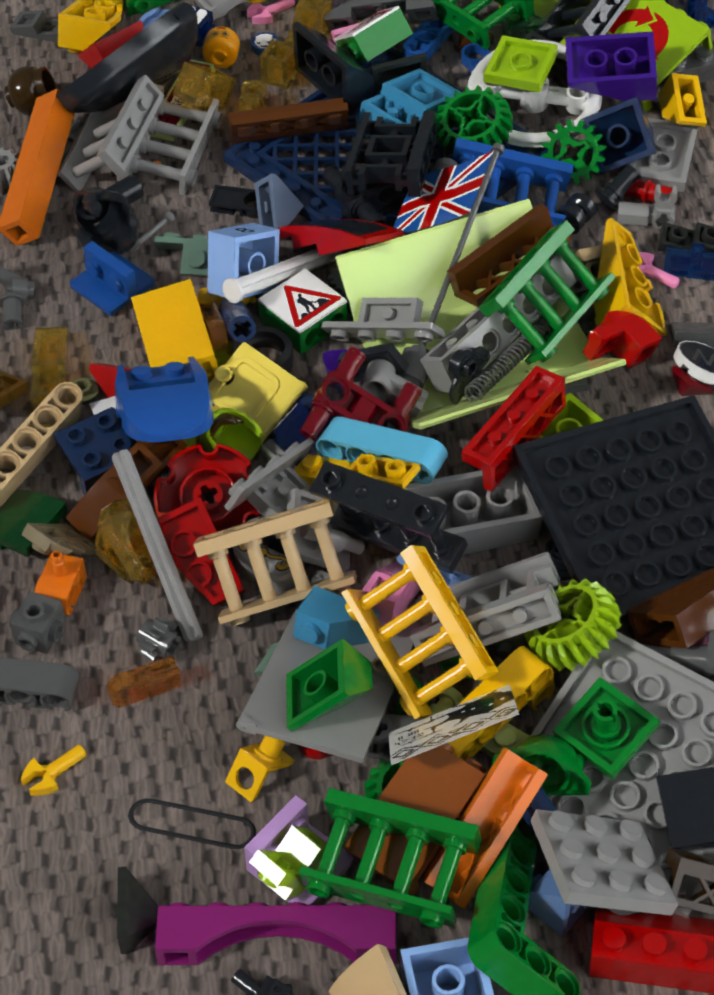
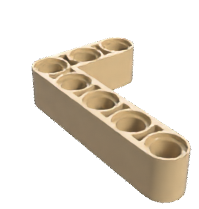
M63 382L57 385L0 447V508L56 446L55 433L74 425L79 420L82 411L83 393L77 384ZM62 402H71V403H73V404H69V405H68V404H63ZM43 424H51V425H53V426H51V427H44V426H42V425H43ZM30 446L33 449L24 450L21 447ZM10 469L12 472L3 473L1 470Z

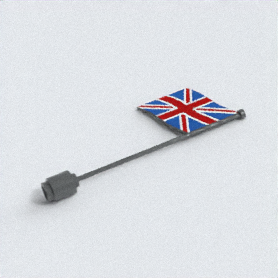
M494 143L491 152L466 163L428 173L421 197H408L407 192L393 228L403 230L404 234L408 235L468 217L449 269L457 264L499 155L503 154L505 146L500 143ZM446 274L428 322L435 323L450 284L448 274ZM425 342L404 348L402 356L409 366L406 373L398 374V376L422 389L428 377L420 361L429 352L425 348L427 344Z

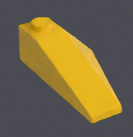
M124 0L75 1L58 14V47L68 48V51L72 53H81L121 21Z
M613 218L606 220L597 280L611 272L615 278L607 286L610 290L608 294L598 302H594L595 323L597 326H600L607 312L626 311L645 320L660 336H667L661 306L657 302L653 304L648 292L653 289L651 281L645 277L638 267L643 261L633 236L629 230Z

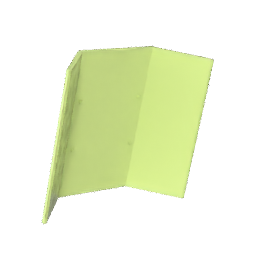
M530 199L476 214L459 261L533 209ZM468 217L335 256L353 321L358 322L362 298H419L423 301L420 322H428ZM509 271L500 272L496 276L505 275ZM450 283L434 324L444 330L446 336L477 307L454 296ZM486 288L477 289L473 293L478 295ZM562 298L551 305L553 309H556L555 312L561 318L570 309ZM537 318L531 325H534L540 318ZM576 322L555 346L558 350L550 359L545 362L538 360L528 365L524 361L529 356L528 354L499 383H496L485 396H482L480 400L468 396L472 400L470 402L464 394L455 405L451 402L449 393L437 392L429 377H427L423 388L429 392L427 400L416 417L409 415L411 419L408 427L421 430L503 404L535 366L564 377L565 384L624 366L626 365V360L620 358H596L590 361L582 353L588 343V339L578 322ZM377 338L375 342L360 340L364 348L393 343L401 355L404 348L420 344L419 341L413 338H404V342H393L385 338ZM433 339L432 342L426 344L425 348L430 351L442 339Z

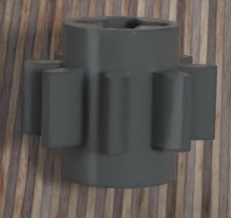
M162 617L161 620L155 618L154 621L149 619L144 622L136 637V641L139 643L138 646L143 648L140 655L152 662H155L157 658H165L166 660L172 658L181 643V637L175 631L177 624L165 617Z

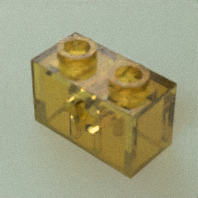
M184 61L172 94L182 99V105L194 110L199 108L208 112L213 98L219 99V110L223 111L227 107L237 79L215 68Z

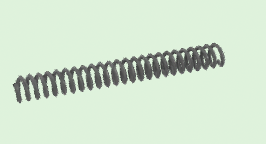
M543 316L532 325L543 338L552 329V327L546 324ZM523 334L465 387L464 394L470 402L472 400L467 395V389L474 399L480 400L510 370H513L517 364L534 350V347L527 343V339ZM471 387H472L474 393L477 394L479 397H475V396L471 393V389H470Z

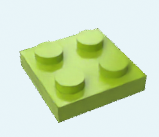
M502 35L483 74L484 83L540 93L558 55V45Z

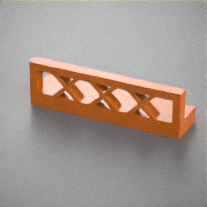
M505 747L459 818V821L478 825L482 839L478 855L468 852L465 855H461L448 897L463 909L466 908L548 776L547 773ZM443 846L422 877V880L433 888L446 851Z

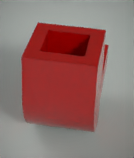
M626 311L607 312L601 325L590 332L587 337L589 341L582 353L591 361L609 352H613L618 358L625 359V366L630 369L650 358L662 337L639 316Z

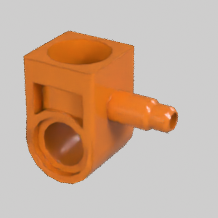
M54 551L47 560L34 592L62 601L64 615L71 616L74 609L71 608V605H76L87 579L84 559L62 555L60 551Z

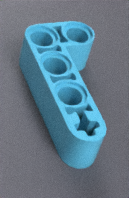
M339 416L332 419L316 442L317 453L323 457L354 462L363 453L418 463L421 470L411 481L422 484L431 483L448 457L446 447L438 440Z

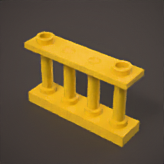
M411 545L400 552L405 561L401 571L365 595L362 590L346 589L342 592V595L347 602L345 604L347 613L354 621L359 622L400 693L399 701L402 708L409 716H413L415 720L434 715L427 704L428 701L466 676L473 677L475 680H487L499 671L425 546ZM409 582H417L424 593L421 596L422 600L382 626L372 607ZM428 613H436L442 624L440 632L400 658L390 639ZM446 645H454L461 656L459 664L421 689H418L408 670Z

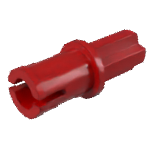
M637 180L624 196L642 199L643 203L648 201L655 202L654 194L657 184H653L652 180L647 182ZM661 185V192L669 194L672 192V187Z

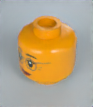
M220 26L211 29L205 36L202 48L204 60L207 63L214 64V68H228L232 66L237 60L240 49L239 36L235 31L227 27Z

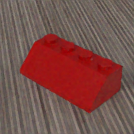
M595 907L588 977L714 994V919L691 916L686 918L676 914L670 916L643 912L618 915L611 912L608 908Z

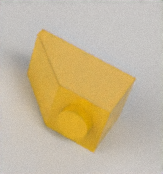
M671 73L658 93L662 118L680 125L705 127L707 120L699 77L697 75Z

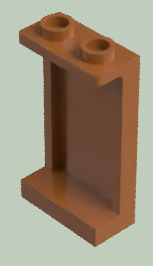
M446 743L405 759L377 800L459 820L486 777V774H484L486 769L470 757H467L465 761L453 754L455 749ZM363 825L357 827L343 847L359 863L371 833L369 827ZM394 833L386 836L374 870L376 875L391 885H394L408 843L406 836ZM428 843V845L423 846L408 895L414 896L421 887L417 880L441 845Z

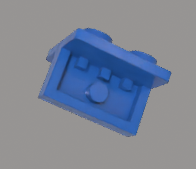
M93 241L83 247L86 270L70 281L71 289L109 316L114 315L132 302L131 297L142 294L155 285L154 278L120 254H117V252L112 251L109 253Z

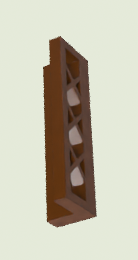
M342 97L228 113V122L232 144L347 129L349 109L347 102L344 103Z
M538 204L448 269L447 274L454 296L479 307L522 260L519 258L526 255L549 229L555 227L552 225L548 207ZM570 235L566 239L568 242L571 241ZM509 271L505 275L496 276L500 272ZM486 288L478 295L473 293L477 289Z

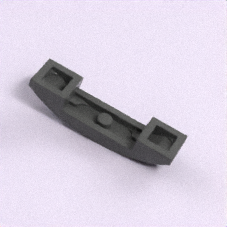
M350 0L326 13L324 21L331 34L332 30L356 24L357 20L367 19L378 11L399 6L403 14H408L411 23L439 20V15L432 0Z

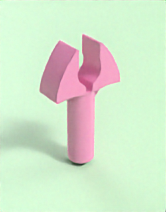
M280 0L268 6L252 3L247 9V18L252 17V24L273 23V15L295 6V0Z
M639 252L643 263L638 267L645 276L671 288H676L679 285L680 279L652 265L654 254Z

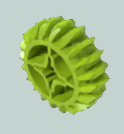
M585 578L580 583L573 579L568 586L559 584L555 594L559 601L557 605L561 612L560 621L536 628L524 634L530 651L558 671L563 670L565 667L573 671L579 663L586 667L589 659L593 657L599 659L598 653L601 650L610 649L608 642L618 638L616 630L622 626L619 618L622 614L611 592L607 591L597 581L591 583Z

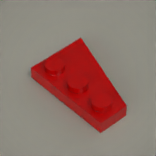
M199 497L158 517L157 521L176 567L213 606L226 602L213 559H209L208 555L197 557L193 545L198 537L218 532L203 499ZM226 554L240 595L246 592L229 554Z

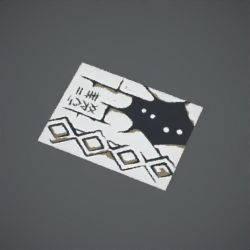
M510 684L389 732L391 765L519 715Z

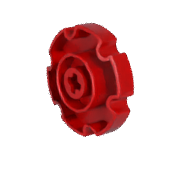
M201 444L180 451L167 462V467L171 471L170 475L167 478L159 477L156 481L154 506L157 517L171 512L199 497L203 499L217 531L241 525L252 518L262 516L248 500L230 512L224 508L231 497L228 494L229 489L241 478L246 481L249 477L248 472L252 468L251 462L243 454L225 445L217 444L214 451L209 453L203 450ZM208 492L210 493V495L214 496L215 502L210 505L207 501H205V498L203 496L205 493Z

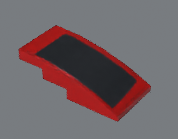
M323 219L277 227V229H280L279 240L292 238L294 249L317 244L319 256L382 243L405 236L403 230L359 219Z

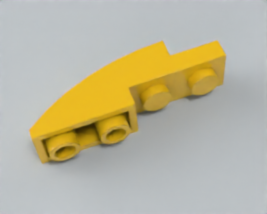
M363 453L354 462L308 454L294 469L297 475L311 486L324 462L328 461L405 489L421 470L418 463Z

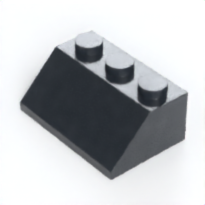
M298 21L293 23L295 70L328 98L343 97L344 103L347 102L349 111L361 106L362 101L374 97L375 81L370 71L365 70L352 56L347 55L335 42L330 41L322 33Z

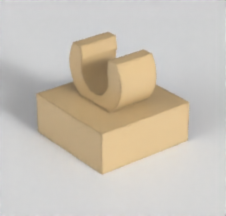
M603 244L579 249L575 253L590 272L591 267H596L599 270Z

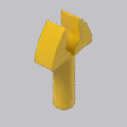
M76 745L48 765H40L33 758L22 773V786L29 783L35 777H43L41 782L29 788L31 796L46 795L58 791V784L55 782L56 777L85 758V749L81 745Z

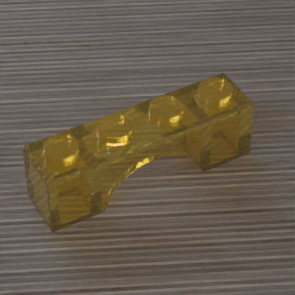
M300 0L296 5L293 23L298 21L325 36L329 30L324 21V15L333 9V0ZM293 24L284 42L272 39L260 55L262 83L288 89L299 74L295 70Z

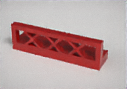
M535 366L461 451L462 461L482 470L484 489L493 492L516 465L512 456L513 446L538 439L566 406L565 378Z

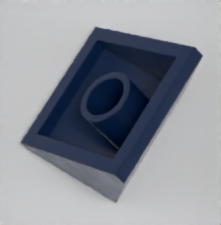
M637 97L582 118V120H585V128L591 125L596 126L593 131L594 135L603 134V137L598 141L599 145L607 146L606 149L600 151V155L604 156L606 160L604 162H597L601 169L600 175L656 154L653 129Z

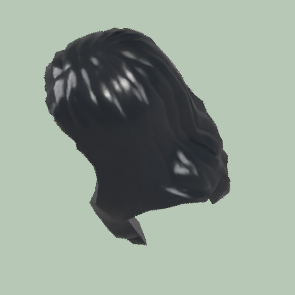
M99 187L85 188L74 195L72 216L79 227L76 230V236L82 247L93 241L107 252L115 251L117 254L129 252L134 247L137 241L138 220L136 215L132 213V206L124 195Z

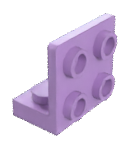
M295 795L244 847L247 871L257 879H259L257 875L260 871L249 863L258 849L275 851L292 826L308 827L326 843L328 841L327 836L309 824L307 803ZM343 848L339 854L333 875L342 876L354 863V858ZM305 889L297 897L286 901L289 903L301 902L307 905H315L321 897L315 896Z

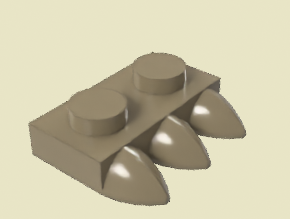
M27 523L22 533V536L33 543L32 548L45 555H50L54 551H60L62 555H95V549L100 551V549L96 548L97 545L84 537L68 524Z

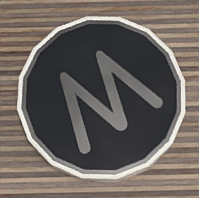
M696 341L680 342L673 355L676 364L679 367H682L684 364L689 368L687 373L691 377L703 383L714 385V348Z

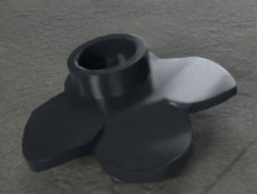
M478 346L473 351L469 349L463 351L460 349L451 357L448 370L454 376L449 395L453 404L456 405L464 396L465 387L483 371L484 366L489 361L490 353L485 347ZM471 387V388H470V389H471V393H472L474 396H477V394L474 393V391H473V389H472V387Z

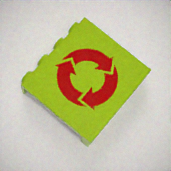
M630 0L606 33V35L653 31L657 86L698 45L704 46L709 50L713 47L711 29L707 24L702 21H696L689 17L682 9H676L667 4L665 0ZM565 38L560 42L561 44L566 45ZM651 100L639 101L645 113L652 108Z

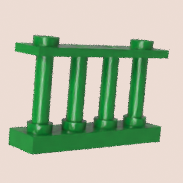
M432 0L440 21L467 37L472 43H476L486 50L490 48L488 30L512 13L518 14L526 20L535 15L533 0H475L464 9L455 5L459 0ZM493 1L503 5L483 21L473 16Z
M567 220L549 229L478 307L486 317L497 311L500 314L504 313L535 349L524 360L528 365L538 360L545 362L550 359L558 350L555 347L593 302H598L608 294L610 290L607 286L615 278L611 272L597 280L567 246L569 242L566 239L575 230ZM552 254H558L586 286L587 290L580 298L575 295L550 266L551 261L549 257ZM535 273H540L570 307L562 318L532 285L534 281L531 277ZM517 293H523L552 327L551 331L544 338L514 305L516 301L513 297Z
M329 788L324 803L330 817L334 820V824L318 869L300 867L299 876L306 890L321 898H328L329 895H334L419 918L421 923L432 928L439 929L443 925L455 928L457 920L453 906L446 905V901L461 855H465L466 852L478 855L482 842L479 826ZM355 823L369 827L371 833L356 877L352 880L333 875L349 826H354ZM394 833L406 836L408 843L393 888L389 890L371 885L370 882L385 838ZM428 843L443 846L446 851L431 898L427 900L408 895L422 848L428 845Z

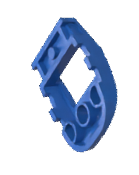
M188 357L189 363L170 362L165 366L151 368L148 366H137L132 370L126 371L123 365L118 366L115 380L116 417L121 418L122 428L130 438L142 442H165L196 437L211 428L214 421L212 410L214 403L207 373L194 357Z

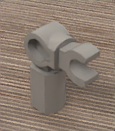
M657 184L654 194V207H650L646 203L619 201L617 222L619 224L647 226L650 223L654 228H661L664 222L674 225L675 203L678 194L677 186L673 185L672 192L664 194L661 192V184Z

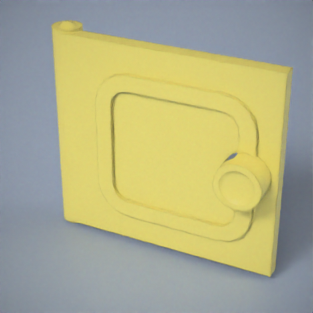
M242 342L225 365H221L216 369L215 377L209 383L214 406H212L213 412L224 407L236 409L248 415L261 428L264 435L263 441L300 395L308 388L306 382L298 380L246 342ZM232 375H233V376H234L233 381H232L230 384L227 385L226 382H228V381L232 378Z

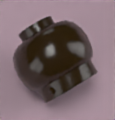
M25 66L15 70L10 75L8 86H5V96L12 108L16 107L24 115H31L36 98L57 88L52 74L46 67Z

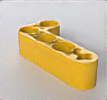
M520 646L497 667L499 671L497 674L487 680H483L461 703L510 684L518 712L525 705L536 711L537 708L535 706L545 698L549 700L554 692L553 669L528 648ZM513 717L448 742L455 749L453 754L464 761L467 757L472 758Z

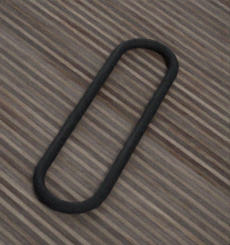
M145 798L137 801L132 805L128 814L130 823L139 830L230 849L244 848L256 835L254 824L244 817L157 799ZM153 803L241 821L249 826L251 834L245 843L233 845L142 826L134 820L133 815L136 807L140 804Z

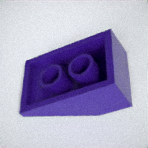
M653 31L565 38L569 88L622 101L635 97L639 101L656 100L657 71Z

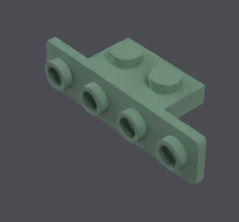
M166 232L163 233V236H154V244L158 249L183 250L181 276L208 277L207 235L197 234L193 235V238H181L180 234Z

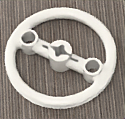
M532 39L533 41L558 45L557 58L567 61L566 45L549 40ZM494 51L486 55L476 65L468 80L467 87L470 90H475L477 85L482 88V91L490 87L493 93L499 92L502 98L520 100V106L528 113L543 112L548 107V104L566 106L570 114L579 115L574 120L575 126H577L582 118L599 112L602 104L601 95L569 87L549 86L548 78H546L540 93L484 83L483 74ZM487 114L489 120L494 121V119H492V118ZM512 130L513 132L509 133V142L505 143L520 147L539 148L544 147L542 142L551 141V138L547 135V132L529 133ZM570 132L574 137L580 134L579 132Z

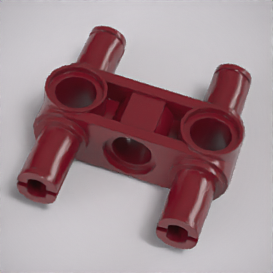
M350 347L336 370L328 372L322 384L316 390L311 404L313 409L299 432L305 438L311 437L314 441H317L329 419L337 416L383 426L384 422H389L394 425L396 430L407 432L411 419L409 415L421 396L422 390L416 385L406 382L392 406L386 404L354 384L353 379L364 362L366 355L357 348ZM327 387H333L338 390L340 394L339 401H332L327 397Z

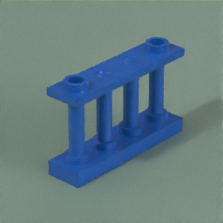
M456 138L451 159L455 160L458 164L466 163L491 152L493 146ZM505 149L503 154L499 155L477 214L512 204L511 202L496 199L500 177L518 181L514 203L527 199L529 184L547 188L544 206L548 207L552 225L556 226L565 221L566 215L555 213L558 191H566L574 164Z

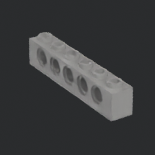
M552 254L549 257L551 261L550 266L570 288L577 282L572 270L558 254ZM535 273L531 277L534 281L532 285L550 306L555 301L561 299L540 273ZM517 293L513 297L516 301L514 305L531 324L537 318L542 317L523 293ZM477 307L422 357L420 361L437 392L449 393L454 376L449 373L448 367L451 357L457 350L461 349L464 351L469 349L473 351L478 346L485 347L489 350L490 359L484 366V370L489 366L490 362L502 354L522 333L504 313L500 314L497 311L486 317Z

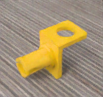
M264 735L262 742L240 748L225 783L248 801L253 802L257 798L269 772L289 767L294 763V759L282 750L286 741ZM243 767L248 768L254 776L251 788L243 787L239 781V772Z

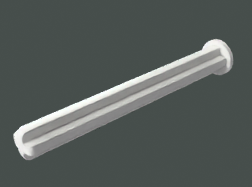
M314 249L238 279L228 278L223 283L224 296L229 302L238 303L242 300V297L288 280L305 268L311 271L336 261L335 256L343 253L340 251L319 256L318 249Z

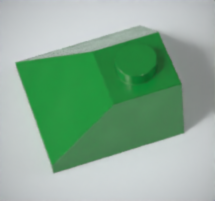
M342 638L287 673V728L291 732L346 706L355 699L363 697L368 691L372 690L371 662Z

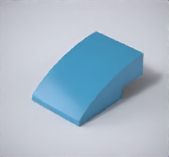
M419 68L383 83L381 94L362 101L358 123L362 122L365 112H371L372 121H376L377 117H383L384 124H410L412 117H419V121H421L424 111H436V114H438V105H445V96L453 98L455 90L459 93L462 92Z

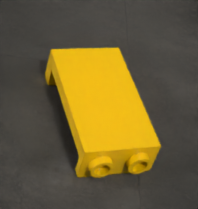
M191 279L131 297L150 368L165 366L170 362L189 363L188 357H194L206 371L208 381L215 377L214 374L218 364Z

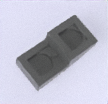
M44 10L21 11L10 27L11 32L16 35L58 43V18L48 19Z

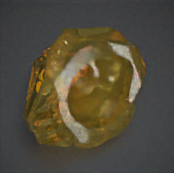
M128 498L114 500L101 510L95 539V553L126 582L134 584L135 580L141 584H146L157 573L142 533L138 528L139 526Z

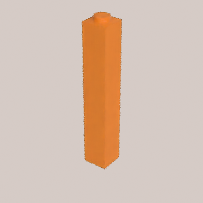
M58 88L36 98L1 213L0 232L14 245H23L40 237L75 113L68 111L56 95L61 92Z

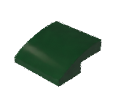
M16 490L0 508V550L2 551L6 547L28 558L34 552V549L32 548L33 543L22 536L26 524H57L68 511L66 502L35 491Z

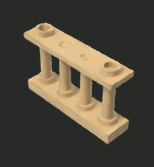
M322 499L196 539L193 545L197 557L208 555L209 559H213L229 607L222 610L218 616L220 624L230 622L231 626L243 624L251 620L250 615L305 599L314 586L335 594H342L346 589H352L351 585L355 584L357 579L356 571L352 570L343 573L327 525L330 522L329 517L334 516L336 511L332 501ZM309 524L310 528H314L329 574V578L310 584L293 535L296 533V527ZM275 534L276 539L281 541L296 588L277 594L275 593L260 547L262 543L261 538ZM240 544L242 549L247 550L262 598L242 604L226 556L229 553L228 548Z

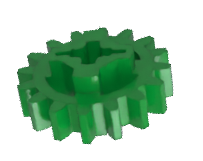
M573 119L567 120L566 128L561 123L556 124L558 132L548 131L547 135L551 138V141L542 142V146L548 148V152L542 154L541 157L574 164L573 166L577 171H572L571 178L574 179L575 184L581 182V176H584L587 181L592 179L590 171L600 172L601 169L597 162H604L606 160L604 156L600 155V151L606 149L607 146L599 145L598 142L603 137V134L594 135L593 131L596 126L591 125L585 128V120L582 119L578 122L577 126L574 125ZM570 132L582 133L587 138L584 140L576 139ZM559 140L561 149L560 153L555 156V146ZM570 144L572 147H579L585 144V147L577 153L578 159L575 156L563 159V156L567 155V152L571 150ZM593 147V157L588 165L589 162L586 159L588 149Z

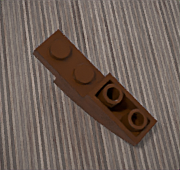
M181 439L165 442L138 441L128 451L131 453L144 488L159 477L168 468L167 462L177 453L188 448V445ZM114 464L89 489L66 517V520L79 533L91 541L99 535L101 526L107 528L130 507Z

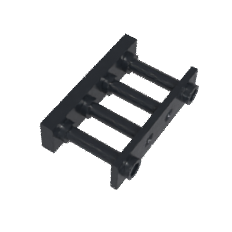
M558 0L535 33L558 43L566 37L577 35H606L630 0Z
M328 461L324 462L309 488L311 494L339 505L329 522L333 529L345 532L347 535L400 554V552L411 545L425 546L437 568L444 572L453 573L468 546L465 538L439 529L449 511V507L438 501Z

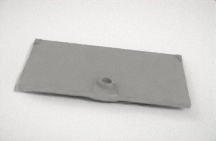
M315 571L310 583L329 578L328 572ZM360 583L351 585L352 589L362 590L365 586ZM414 598L408 609L416 604L417 599ZM302 599L239 717L236 727L246 733L256 735V733L363 764L391 698L396 691V686L370 642L352 645V647L371 662L373 689L368 691L363 697L357 698L346 706L291 732L287 728L286 674L324 651V649L293 637L296 611L305 600ZM420 619L390 639L400 658L413 650L414 644L410 638V633L412 629L423 626Z

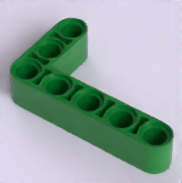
M522 817L477 889L468 940V954L473 964L512 995H581V987L575 975L524 934L538 839Z

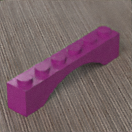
M176 902L169 906H158L155 941L158 965H199L213 954L233 944L255 938L276 936L301 938L322 944L342 954L351 962H355L376 944H381L387 947L394 965H396V912L367 904L346 905L341 902H332L327 905H307L301 902H293L288 905L269 906L262 902H254L247 906H229L226 903L215 902L208 906H190L186 903Z

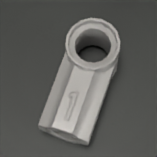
M376 359L368 364L361 388L381 401L393 404L404 384L409 381L398 376L395 367L389 361ZM420 388L422 394L410 415L415 417L421 411L429 393Z

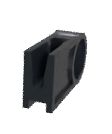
M215 185L209 201V206H211L210 212L234 215L237 209L240 211L241 217L245 215L249 218H258L257 208L246 205L256 200L255 190Z

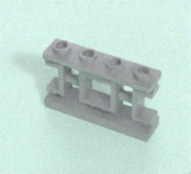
M548 552L448 586L484 646L561 620V612L557 605L559 601L553 587L560 584V577ZM421 596L417 597L416 603L422 600ZM430 612L422 617L420 620L423 626L411 630L410 638L415 648L440 632L442 624L436 613L432 614ZM448 644L422 661L425 667L460 654L454 645Z

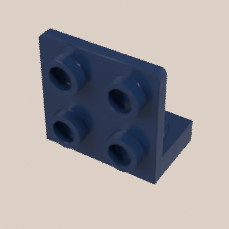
M110 407L55 433L57 443L79 475L83 495L114 464L112 461L114 453L125 449L129 450L137 443L135 439L130 438L124 432L122 420L116 417L114 407Z

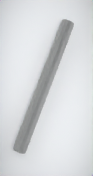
M127 449L116 452L112 455V461L182 636L188 643L196 641L203 637V632L131 453Z

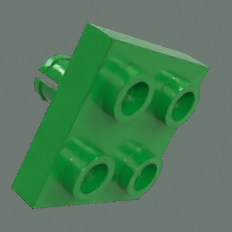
M599 677L552 732L553 736L568 742L576 753L585 757L586 762L613 781L660 726V720Z

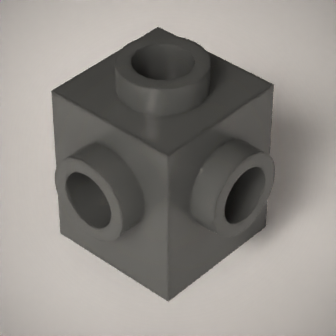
M29 591L20 608H16L10 618L9 626L12 629L15 644L27 651L35 650L48 654L53 643H57L60 640L64 631L66 620L62 601Z

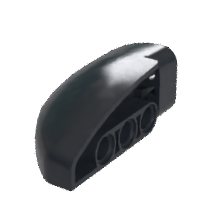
M186 2L177 4L57 94V98L70 112L92 113L105 111L125 101L137 79L144 75H147L154 84L164 85L186 67L195 51L198 34V20L195 9Z

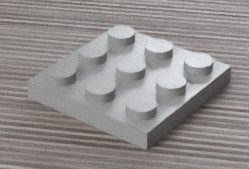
M535 810L531 818V824L564 904L673 915L678 902L640 822L601 818L596 815L570 814L562 811Z

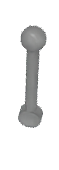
M166 212L163 215V219L142 235L130 251L138 250L140 244L165 224L172 223L175 220L174 214Z

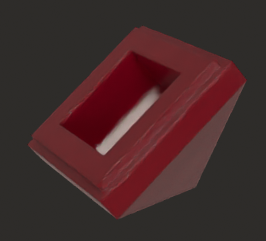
M678 365L673 366L671 369L681 396L709 394L713 391L710 384L691 377L687 373L689 369L679 367Z

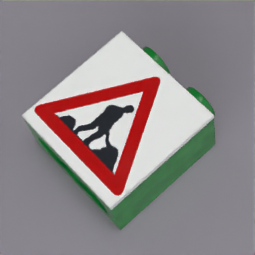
M395 6L378 11L337 36L334 40L342 51L352 56L360 64L370 61L412 35L413 32L400 7Z
M306 268L258 298L260 322L265 326L277 328L286 333L292 341V348L300 354H303L330 336L329 333L320 328L322 321H348L347 300Z

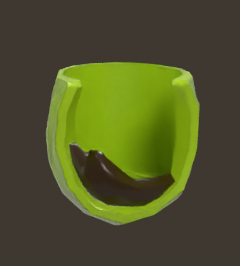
M222 407L214 411V421L211 428L200 435V444L203 450L209 453L214 451L217 444H221L237 450L251 462L263 442L264 435L259 425L248 415L236 409Z

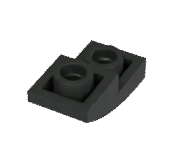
M664 222L659 233L657 251L714 257V226L697 222L694 229L690 230Z

